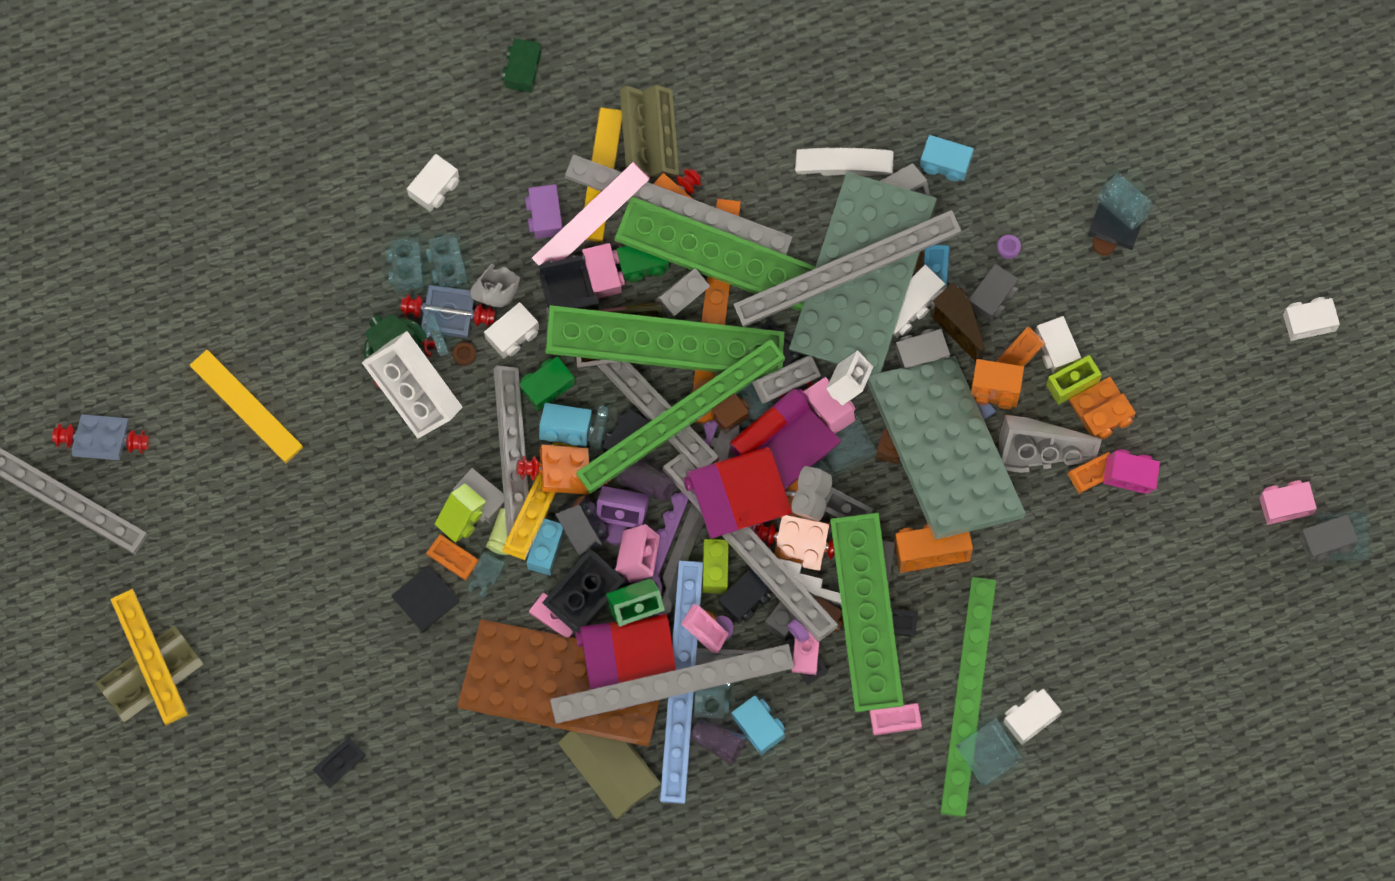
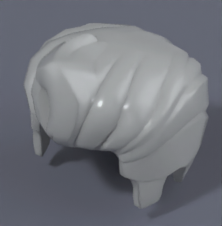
M490 264L487 270L473 284L471 298L493 307H504L510 304L518 290L520 277L506 267L494 270L495 265Z

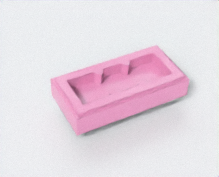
M543 593L529 610V613L557 634L568 638L571 637L574 632L542 603L548 596Z
M698 604L691 606L681 623L712 653L720 651L729 635Z
M810 633V638L804 643H800L795 638L793 673L816 675L819 642Z
M918 703L870 710L873 736L922 729Z

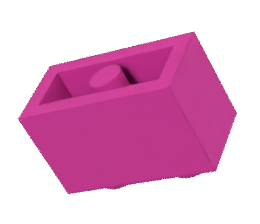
M1118 449L1106 457L1103 484L1148 494L1157 488L1160 462L1152 460V457L1147 455L1135 456L1131 455L1127 450Z

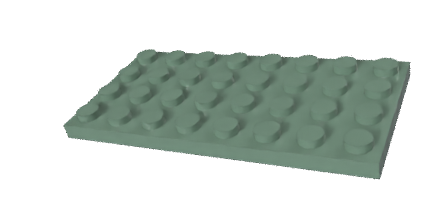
M846 172L815 269L930 220L937 198ZM920 251L805 300L789 350L806 356L810 355L813 358L836 365L858 350L873 366L870 375L882 373Z
M951 356L950 359H938L928 364L925 363L906 369L905 367L869 376L867 380L868 386L935 540L1024 518L1026 513L955 356Z

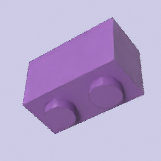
M556 184L528 188L529 196L525 197L527 211H532V218H528L530 232L535 233V239L554 237L562 230Z
M603 486L597 501V514L601 521L632 528L644 525L650 495Z

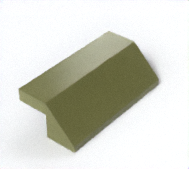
M658 85L643 91L629 86L620 88L626 168L635 162L649 178H659L663 173L667 177L679 176L672 90Z
M175 626L155 639L175 685L203 665L200 658ZM135 655L96 682L98 688L123 722L154 701Z
M569 731L558 742L616 819L621 818L637 802L646 799L661 785L660 781L628 742Z

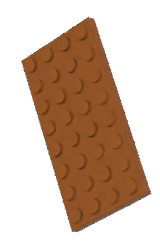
M480 619L458 701V708L649 747L660 700L555 724L550 699L590 690L585 654L582 646H577L576 638H568L562 635Z

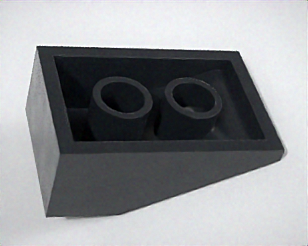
M589 549L542 603L576 634V632H580V627L588 626L609 607L606 593L627 587L630 582L618 574L597 552Z

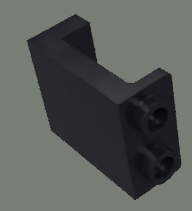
M573 255L558 261L549 260L539 265L538 276L548 310L550 305L599 310V301L597 295H594L584 255Z

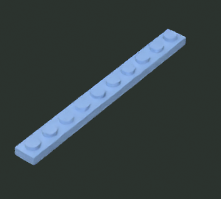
M679 561L672 644L676 670L695 666L697 638L681 623L692 605L698 604L700 606L703 562ZM693 692L668 698L660 802L685 804Z

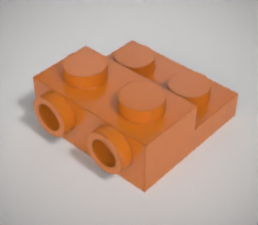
M1111 377L1069 399L1070 404L1091 436L1101 438V440L1112 435L1113 429L1119 426L1123 429L1132 424L1136 414L1124 393H1120Z

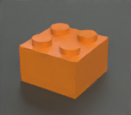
M977 359L971 388V395H973L976 404L985 406L988 403L997 404L1001 409L1017 408L1024 366Z

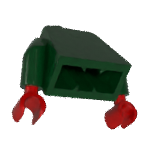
M389 315L385 319H382L381 316H374L369 322L371 328L366 331L368 340L364 343L363 356L364 359H367L389 341L406 331L419 348L422 347L420 343L423 344V351L427 357L432 356L427 347L432 346L438 351V345L434 341H428V336L415 321L404 318L398 319L395 315Z

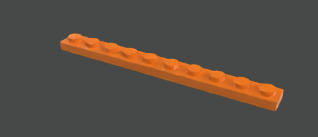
M717 199L716 208L739 216L741 201ZM707 276V283L710 287L705 291L702 323L725 325L730 285ZM695 370L692 393L718 376L719 373ZM711 411L694 423L706 424L708 421H713Z

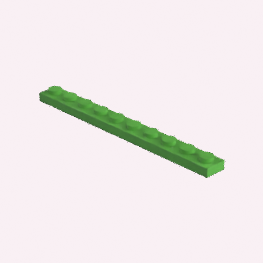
M770 339L577 471V477L591 494L702 418L734 393L737 394L785 361L784 355Z
M972 577L941 806V814L958 817H965L996 580Z

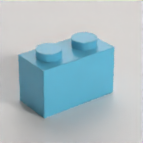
M929 135L921 157L920 168H923L928 174L935 175L940 173L946 175V178L951 181H964L974 148Z
M545 403L540 421L539 440L586 447L591 428L592 410Z
M544 519L527 559L529 570L551 576L565 535V531L560 523Z
M753 696L732 712V718L759 754L762 755L784 739L783 731L785 727L778 718L773 719L768 713L771 710L763 699L759 701L756 696Z

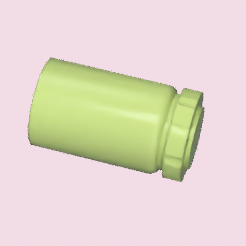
M501 508L486 547L495 553L508 555L502 552L507 540L505 508Z

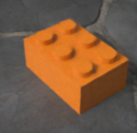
M925 525L923 529L913 530V528H905L895 534L894 550L899 573L967 562L971 559L973 547L969 532L935 540L929 525Z

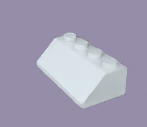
M407 331L389 341L362 362L417 438L450 421L462 408V405Z

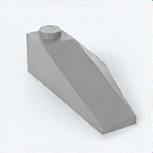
M1005 415L999 434L998 453L1006 471L1023 473L1029 472V467L1043 465V469L1051 468V463L1064 461L1066 465L1087 463L1097 458L1102 440L1098 437L1031 418Z

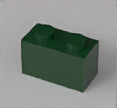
M513 39V44L508 46L506 59L509 60L508 66L503 67L501 80H504L507 89L533 93L542 54L541 43Z

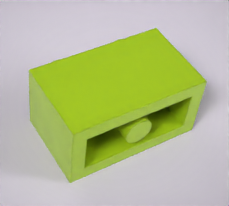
M1088 355L1049 376L1046 386L1056 403L1060 405L1099 383L1102 374L1091 356Z
M465 483L450 494L435 525L455 543L463 537L466 539L474 532L475 527L473 525L482 517L484 513L482 509L486 501Z
M704 539L702 593L724 594L727 591L728 542L726 540Z

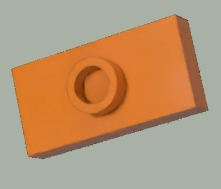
M1027 327L996 362L1025 367L1046 343L1030 327Z
M1109 452L1067 473L1078 494L1103 482L1106 457L1110 455Z
M441 534L426 553L427 556L465 581L480 563L477 558Z

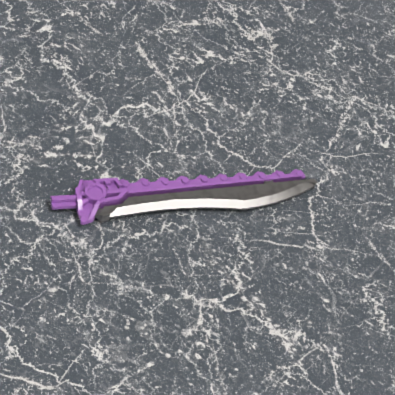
M715 420L708 421L704 425L706 439H703V441L709 447L714 448L713 451L719 456L718 462L736 457V454L729 446V442L739 435V425L726 434L721 430L718 438H714L719 426ZM683 492L675 493L671 497L674 509L673 511H667L663 515L665 529H659L656 532L660 536L653 577L649 578L653 579L660 590L661 596L663 587L659 576L689 502V499ZM693 503L663 575L666 591L662 602L665 611L651 616L667 614L668 616L671 614L677 592L679 561H688L695 541L705 523L702 513ZM646 578V579H642V580L633 582L632 584H635V583H638V582L647 580V579H649V578Z

